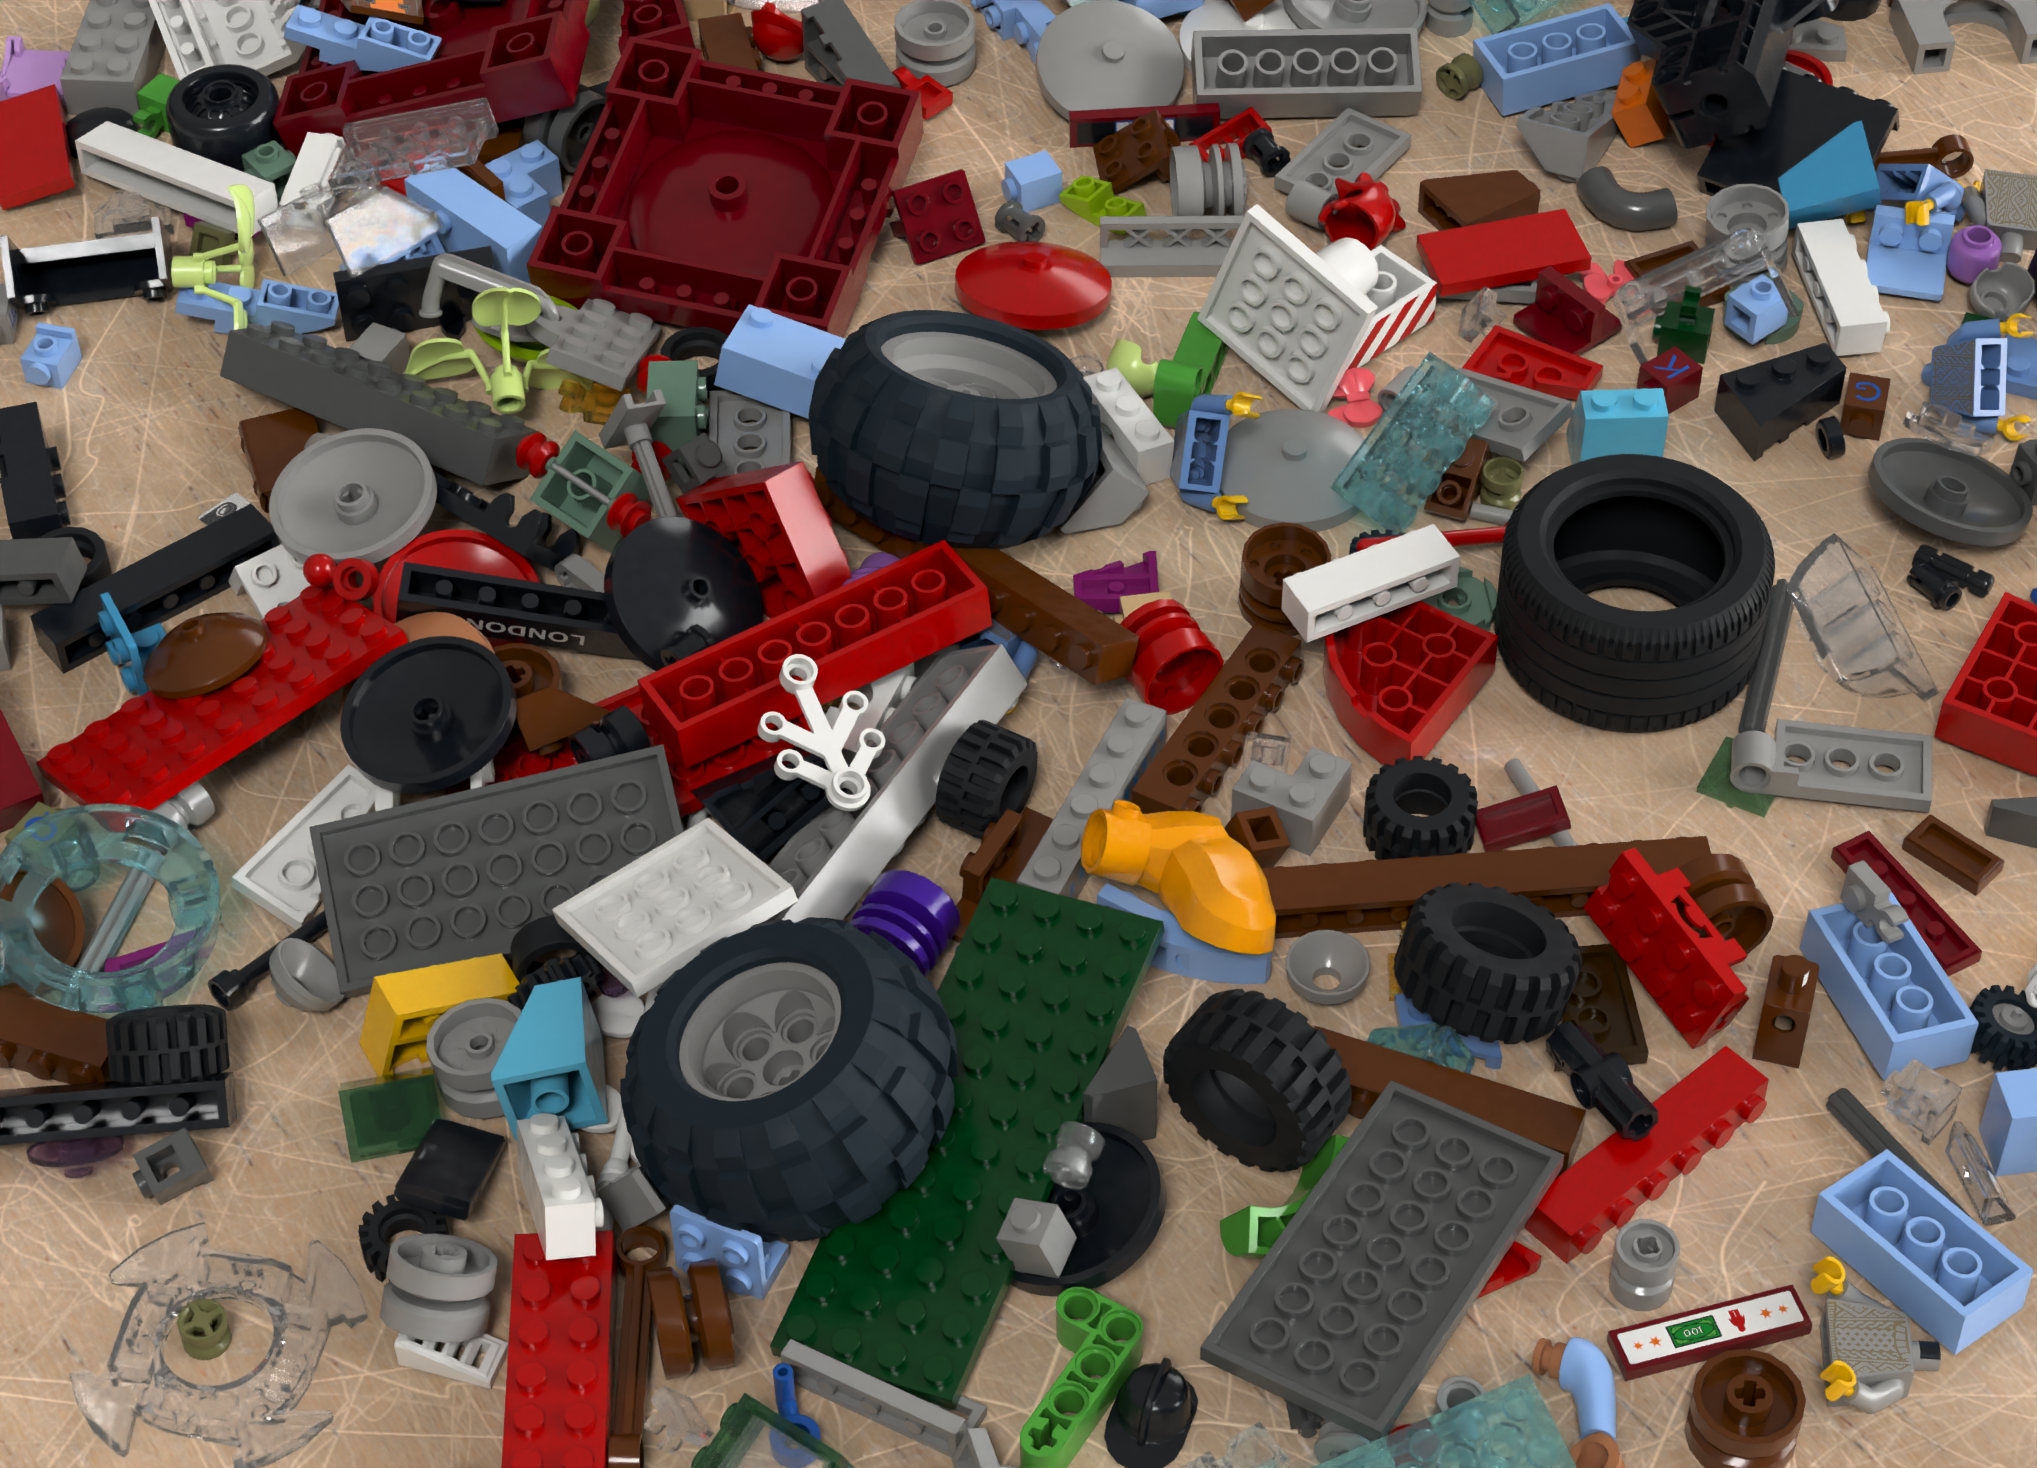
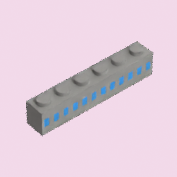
M1126 697L1019 876L1017 884L1075 899L1078 898L1091 875L1081 865V841L1088 818L1094 810L1100 808L1112 809L1115 800L1131 802V790L1166 744L1167 710Z

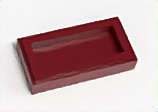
M1557 785L1478 809L1475 825L1485 852L1499 851L1571 828L1570 819Z

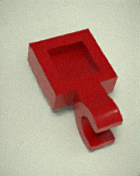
M904 66L892 71V74L897 77L901 88L920 92L923 119L927 120L952 105L953 92L929 75L918 79Z

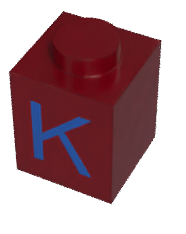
M1674 346L1640 366L1637 389L1663 388L1668 414L1699 397L1703 367Z

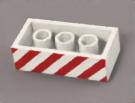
M1382 245L1371 251L1377 262L1379 275L1376 285L1365 295L1378 306V309L1346 370L1361 367L1432 321L1435 316L1437 283Z

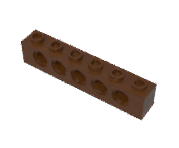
M1255 622L1131 790V803L1139 806L1142 814L1165 811H1195L1201 813L1203 803L1208 796L1213 797L1219 791L1224 774L1229 767L1235 768L1243 755L1244 746L1249 739H1256L1267 714L1270 710L1276 711L1279 708L1285 689L1290 683L1295 684L1299 680L1304 668V660L1300 659L1301 640Z

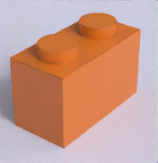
M1656 59L1645 62L1637 61L1622 70L1611 115L1630 148L1665 138L1669 121L1668 114L1664 111L1651 84V79L1658 62Z

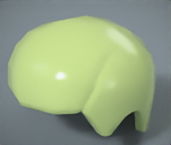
M1116 340L1107 360V370L1117 367L1139 397L1153 395L1158 362L1154 361L1149 365L1143 363L1141 360L1142 349L1139 345L1127 340Z

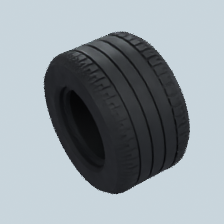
M1642 454L1607 455L1584 460L1552 473L1539 481L1538 484L1534 485L1523 496L1513 510L1504 533L1494 626L1495 635L1498 636L1497 645L1507 669L1526 692L1546 707L1571 720L1599 729L1626 733L1658 732L1686 726L1707 718L1709 715H1713L1716 711L1725 707L1743 690L1752 676L1760 656L1775 574L1774 550L1768 530L1756 510L1733 488L1710 473L1677 460ZM1608 586H1634L1657 592L1672 600L1679 607L1661 611H1634L1601 603L1584 593Z

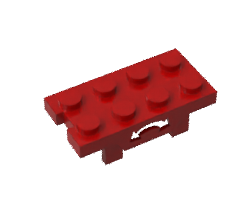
M1635 847L1626 850L1620 854L1608 871L1611 875L1609 884L1596 888L1583 909L1691 1048H1697L1706 1044L1712 1036L1727 1027L1749 1000V996L1745 994L1748 989L1730 968V966L1743 962L1748 955L1735 938L1724 941L1723 936L1688 894L1687 890L1692 884L1678 867L1657 875ZM1678 897L1685 905L1684 913L1688 920L1700 930L1704 928L1709 937L1699 938L1700 934L1690 928L1681 918L1676 903L1671 902ZM1722 1018V1021L1716 1025L1719 1019Z

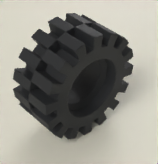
M394 1194L386 1196L388 1204L385 1206L379 1200L372 1205L374 1215L366 1211L362 1217L363 1225H359L358 1230L363 1258L369 1272H375L376 1279L381 1282L386 1279L390 1246L386 1243L393 1235L399 1232L413 1230L422 1234L436 1233L449 1235L445 1215L412 1206L402 1201H396Z

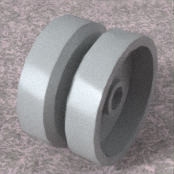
M914 0L903 6L896 14L894 28L897 68L901 66L906 67L918 79L929 75L944 87L958 84L970 76L976 64L975 16L969 7L958 0Z
M488 997L467 1000L449 1008L434 1022L427 1035L426 1052L431 1067L436 1074L440 1093L447 1106L461 1116L486 1119L504 1115L491 1082V1072L521 1014V1010L508 1001Z
M432 1233L413 1234L397 1239L390 1245L386 1272L390 1282L384 1285L380 1318L393 1330L420 1340L443 1343L463 1342L478 1338L487 1331L491 1299L487 1294L494 1289L498 1258L490 1249L483 1245L457 1236Z

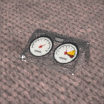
M1961 1121L1954 1122L1945 1153L1981 1223L1986 1227L2013 1221L2016 1219V1214L1981 1146Z

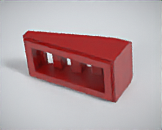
M1250 107L1189 143V146L1197 145L1202 162H1208L1209 154L1205 150L1210 149L1212 144L1219 145L1221 158L1224 161L1225 148L1223 149L1220 145L1224 143H1237L1241 159L1247 158L1242 150L1246 137L1259 128H1266L1271 133L1272 129L1254 108Z

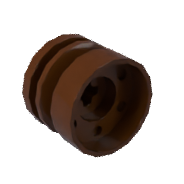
M1285 522L1266 525L1252 533L1243 548L1238 599L1242 616L1251 626L1257 622L1289 636L1300 634L1281 609L1283 579L1330 562L1331 553L1327 542L1316 531L1300 524Z

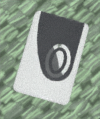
M233 493L198 518L206 525H209L249 505L250 502L238 493Z

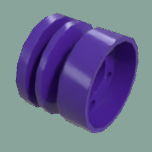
M890 870L879 876L862 902V907L858 908L849 923L866 935L874 931L884 937L912 959L922 975L927 978L939 960L938 956L943 953L960 927V913L953 900L944 890L926 877L905 870Z

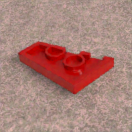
M1498 325L1492 328L1462 367L1463 369L1552 396L1577 400L1580 391L1593 390L1602 378L1603 365Z

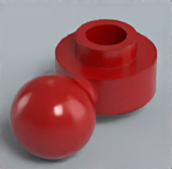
M316 553L308 557L303 565V575L309 584L315 587H325L333 582L335 591L345 600H367L373 596L379 585L378 571L366 559L348 558L336 565L329 555ZM359 572L364 578L363 584L360 587L356 583V576Z

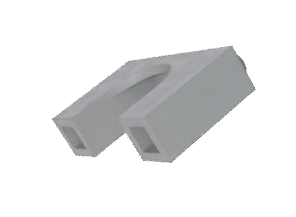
M2037 0L1892 1L1889 22L1913 75L1950 70L1955 40L1949 26L1959 23H1980L1999 30L2010 41L2020 64L2037 63Z

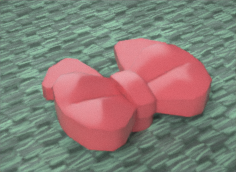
M1622 260L1614 262V274L1609 276L1605 274L1597 263L1593 262L1591 263L1590 270L1580 272L1579 278L1583 280L1582 289L1602 304H1605L1611 296L1620 295L1630 301L1638 302L1643 298L1644 290L1624 266L1625 261Z
M1364 368L1346 370L1332 398H1347V404L1330 410L1328 415L1356 428L1370 427L1378 423L1383 409L1381 405L1370 400L1369 393L1375 384V375L1369 369Z

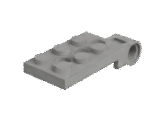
M1348 107L1275 175L1274 188L1289 194L1285 206L1286 214L1320 230L1325 229V225L1318 221V217L1328 203L1339 199L1335 179L1341 178L1355 183L1358 175L1365 172L1375 181L1410 148L1411 135Z
M1408 366L1378 394V401L1383 411L1397 422L1447 437L1448 432H1453L1487 441L1491 452L1523 462L1574 414L1571 401L1460 367L1435 390L1432 381L1422 370Z
M729 390L710 391L709 440L714 441L720 448L722 460L727 468L708 479V481L717 477L791 463V413ZM747 420H756V421H757V422H755V423H743L744 421H747ZM749 446L757 447V448L754 449V450H744V449H743V448L749 447Z
M1777 719L1774 739L1767 733L1754 730L1742 732L1733 739L1730 781L1737 789L1748 793L1929 813L1932 802V736ZM1791 755L1801 756L1806 762L1795 763L1787 757ZM1842 760L1849 763L1850 767L1840 768L1831 762ZM1887 765L1892 767L1895 772L1885 773L1878 770L1876 766Z

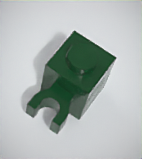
M1686 285L1682 303L1667 301L1664 316L1656 315L1652 339L1659 340L1657 356L1676 346L1695 362L1705 363L1715 309L1699 306L1702 288Z

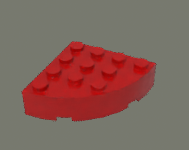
M803 461L713 478L675 498L685 518L701 522L715 529L740 551L756 577L762 597L763 614L770 619L842 587L843 583L848 578H851L848 557L837 541L831 527V518L821 504L815 490L813 476L806 469Z
M2005 592L1942 702L1934 737L2034 776H2037V606Z
M1417 601L1325 636L1323 677L1327 697L1339 722L1355 742L1381 764L1394 766L1396 759L1404 757L1408 761L1413 760V756H1423L1424 760L1494 673L1498 636L1429 604Z

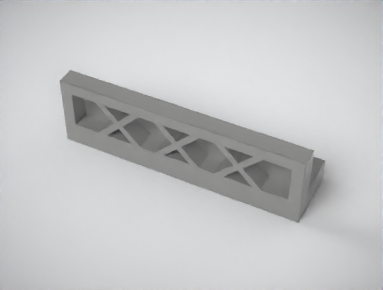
M1245 215L1100 216V263L1108 270L1111 277H1217L1234 240L1229 239L1224 234L1231 229H1239ZM1192 229H1202L1208 234L1201 240H1191L1186 236ZM1108 230H1125L1130 236L1125 240H1108ZM1152 230H1164L1169 234L1163 240H1152L1147 236Z
M792 1339L789 1340L780 1354L781 1362L789 1364L793 1369L795 1385L951 1458L966 1430L979 1428L987 1415L986 1406L961 1395L955 1410L969 1416L965 1421L964 1418L949 1412L951 1409L920 1399Z

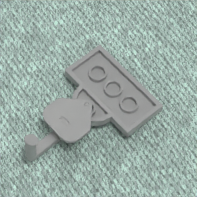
M450 253L439 254L433 260L423 293L422 309L419 310V315L423 318H437L442 315L443 311L440 309V300L446 280L480 293L495 287L522 288L531 291L540 299L541 313L537 319L529 324L520 326L508 325L509 341L541 342L550 347L545 363L619 391H623L636 372L638 363L648 355L657 342L662 326L653 323V320L644 314H628L616 309L613 303L603 299L591 300L588 298L580 310L556 305L538 286ZM472 316L471 322L476 328L501 338V325L481 326Z

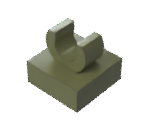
M205 221L195 222L189 256H193V253H204L238 243V238H234V231ZM237 251L208 260H214L216 265H230L231 255H236Z

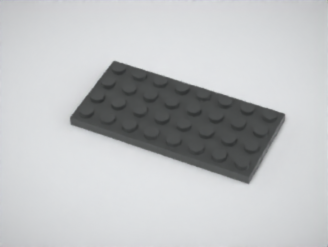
M664 745L309 827L340 994H345L343 999L371 993L374 977L389 973L502 953L506 961L511 960L510 946L514 935L524 925L538 918L554 915L553 908L681 834L683 827Z
M1390 1080L1201 1345L1200 1359L1381 1444L1563 1168L1564 1154Z

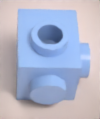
M1761 274L1750 282L1741 284L1735 291L1728 294L1724 324L1753 345L1786 325L1791 294L1764 274Z

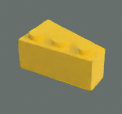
M502 953L375 976L359 1044L379 1080H386L394 1076L392 1068L416 1058L419 1059L421 1064L429 1061L426 1052L427 1035L434 1022L449 1008L467 1000L487 997L509 1002L507 997L517 992L515 987L520 985Z

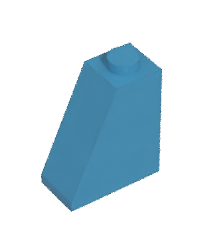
M1862 120L1849 125L1778 178L1780 194L1788 203L1789 229L1797 227V223L1823 221L1874 208L1876 204L1881 205L1880 187Z

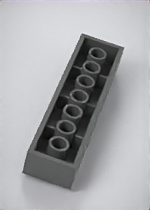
M272 321L269 326L248 324L247 328L230 330L220 373V376L348 430L375 428L399 433L415 442L426 454L430 464L483 486L528 477L529 469L522 470L516 464V449L523 438L539 431L525 426V420L520 417L508 414L501 416L491 412V406L478 401L466 402L457 398L458 393L451 389L443 387L432 388L424 385L425 379L419 376L397 374L392 371V366L387 363L363 360L359 358L360 353L353 349L331 347L327 345V339L318 335H302L295 332V326L286 322Z

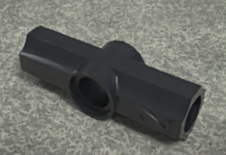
M1567 1021L1555 1027L1552 1035L1546 1039V1052L1570 1078L1573 1092L1580 1104L1588 1110L1596 1107L1623 1138H1630L1636 1142L1648 1136L1653 1126L1658 1123V1110L1633 1084L1630 1069L1622 1056L1617 1052L1606 1054L1581 1025H1574Z

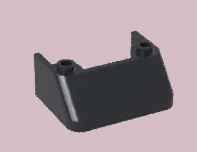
M158 216L151 217L153 230L151 233L19 249L7 235L0 236L7 299L17 309H25V315L28 316L49 313V307L143 296L145 301L167 298V292L174 289L171 277L172 246L170 233Z

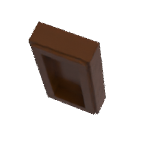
M1931 814L1904 838L1902 850L1975 896L2002 871L2005 862Z

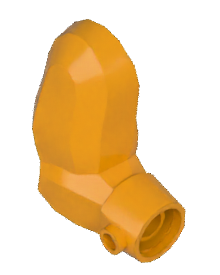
M1115 800L1112 809L1100 808L1093 811L1085 825L1081 841V865L1088 874L1132 886L1137 884L1158 893L1163 904L1173 912L1181 928L1194 938L1218 948L1238 953L1259 955L1272 952L1275 941L1276 913L1271 900L1267 879L1252 854L1240 843L1228 836L1219 818L1195 811H1165L1142 814L1139 806L1125 800Z

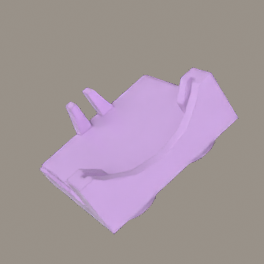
M7 36L4 62L0 71V101L55 84L60 93L62 105L66 106L60 77L70 51L26 50L22 37Z

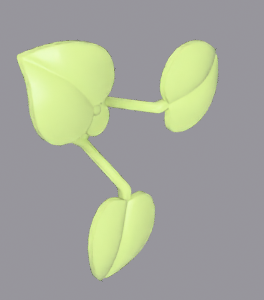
M231 185L227 187L236 209L238 243L204 253H193V256H173L171 265L172 284L175 288H194L195 294H204L233 306L234 330L244 329L248 326L247 311L243 309L242 301L207 287L208 284H215L216 273L240 272V286L254 289L255 270L252 263L254 259L252 236L255 223V204L253 192L246 185ZM238 251L239 264L216 265L214 260H208Z
M490 288L480 293L473 301L472 316L479 325L485 327L501 325L503 365L494 369L491 378L488 376L474 349L464 350L462 342L452 338H434L419 343L412 350L405 370V374L416 375L427 380L461 375L476 368L485 384L486 394H492L493 408L504 414L516 413L525 407V393L529 392L528 385L544 390L570 388L593 391V380L545 363L549 349L541 351L537 360L527 361L523 374L518 371L516 366L511 364L508 325L520 326L529 324L537 319L541 313V302L538 296L522 288Z

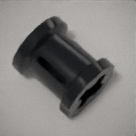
M1266 128L1254 130L1246 137L1243 143L1242 150L1244 154L1258 162L1260 171L1266 177H1275L1291 161L1289 151L1283 146H1278L1274 141L1273 134Z
M695 624L686 630V636L674 646L667 645L662 649L660 657L665 667L717 643L705 628Z

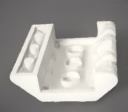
M148 0L180 80L199 69L222 64L250 67L268 76L298 62L307 45L284 38L285 25L300 0Z

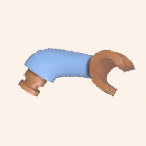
M1572 1337L1567 1344L1557 1342L1554 1347L1551 1340L1541 1338L1533 1353V1373L1542 1376L1548 1371L1551 1378L1559 1380L1561 1389L1570 1392L1573 1396L1579 1420L1581 1441L1572 1446L1562 1468H1626L1616 1444V1390L1613 1371L1606 1356L1591 1341L1584 1338Z

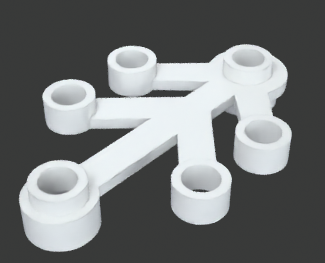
M803 654L791 655L786 658L782 665L779 680L787 692L795 694L811 732L786 721L782 714L775 711L767 712L761 717L757 731L759 736L766 742L774 743L782 739L823 758L828 770L804 761L799 752L786 749L778 754L774 764V771L783 780L790 781L799 777L825 789L828 801L840 810H859L865 806L871 793L870 784L865 774L872 760L881 754L885 745V737L881 731L875 728L864 729L856 742L857 754L848 767L841 751L855 722L861 720L866 713L869 704L867 697L859 691L845 693L839 706L840 714L831 730L813 689L818 674L816 663L810 657ZM791 676H799L803 681L795 680ZM847 703H856L859 705L860 709H851L847 705ZM773 723L779 730L772 731L765 724ZM864 740L874 741L877 747L867 746ZM790 761L796 768H786L782 762ZM841 788L851 790L854 795L844 793Z

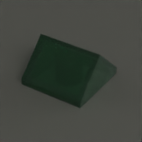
M432 1067L340 1083L338 1093L351 1163L413 1152L417 1149L432 1121L442 1119L435 1072Z

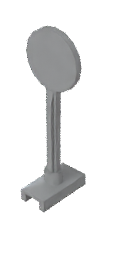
M661 389L653 390L646 403L634 404L631 394L622 395L599 433L604 449L628 445L630 450L634 451L658 518L677 517L651 445L653 439L650 429L666 405Z

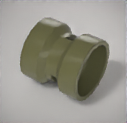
M1495 457L1488 460L1482 470L1483 485L1480 490V503L1514 510L1521 500L1522 492L1520 487L1524 478L1523 466L1518 461L1508 457Z

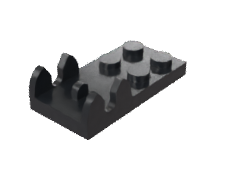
M491 246L450 252V254L495 270ZM438 255L333 272L346 342L357 340L373 322L400 332L440 326L442 333L447 338L460 341L465 333L464 324L472 319L473 301L480 292L446 280L440 300V309L443 311L442 315L437 318H423L419 315V310L422 309L423 293L432 262Z
M434 472L437 482V498L435 503L522 556L554 571L556 564L571 554H578L580 535L573 528L559 535L554 545L547 546L546 539L552 530V515L545 512L541 513L534 509L522 516L518 525L514 527L509 524V520L515 511V496L504 493L489 503L473 495V492L460 484Z

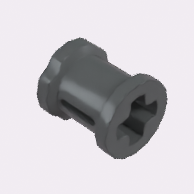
M1009 200L997 211L995 215V228L1002 233H1010L1016 237L1017 242H1038L1045 231V221L1038 215H1030L1025 212L1022 205L1016 200ZM1007 216H1010L1012 220L1009 221L1007 219ZM1028 227L1032 228V232L1027 230Z

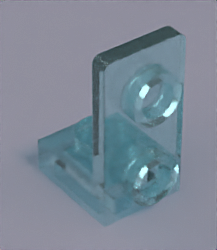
M1432 1023L1376 1028L1371 1031L1367 1039L1369 1043L1469 1074L1476 1061L1459 1034L1455 1033L1456 1030L1447 1025L1442 1027Z

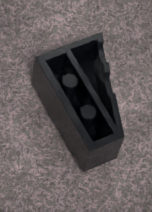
M1822 343L1724 373L1719 377L1714 411L1755 462L1763 456L1764 450L1773 443L1778 442L1781 444L1789 438L1792 430L1801 424L1804 426L1809 425L1840 403L1847 367L1827 343Z
M37 402L1 408L0 483L12 539L39 538L52 530L71 525L66 501L59 502L60 498L66 497L61 473H54V471L62 470L57 446H48Z
M797 746L790 748L799 752L804 761L828 770L823 758ZM778 754L690 791L723 830L762 862L830 804L826 797L825 789L799 777L790 781L779 778L774 771V764ZM790 761L782 762L786 768H796ZM841 788V790L844 792L847 788Z

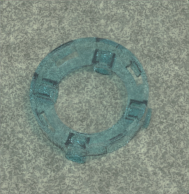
M90 804L72 807L50 814L31 824L15 836L0 854V893L5 884H11L19 869L28 872L19 883L12 902L2 899L0 894V987L17 983L28 993L40 1000L68 1010L87 1013L117 1012L119 1014L132 1010L163 1006L164 998L184 987L197 975L213 951L218 936L219 921L222 917L219 881L213 861L202 844L188 830L161 814L123 804ZM128 836L140 838L165 847L169 851L166 856H163L144 846L125 841ZM109 863L136 868L159 881L168 891L169 907L176 926L166 945L156 955L137 966L113 972H91L77 969L62 963L50 955L40 944L32 927L34 906L44 889L58 877L73 892H79L89 888L98 880L100 864Z

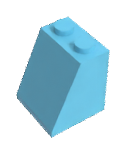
M1663 388L1580 391L1573 410L1574 414L1570 418L1566 431L1571 465L1607 455L1642 454L1663 457L1669 419Z
M581 977L534 986L491 1072V1082L515 1141H517V1120L530 1119L533 1115L540 1113L565 1116L569 1130L608 1123L603 1037Z

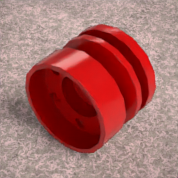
M1159 599L1146 603L1131 612L1120 623V625L1139 636L1131 675L1125 676V678L1132 683L1136 693L1144 703L1167 710V715H1173L1193 707L1223 667L1224 660L1219 650L1206 633L1200 630L1198 623L1190 616L1185 606L1174 599Z

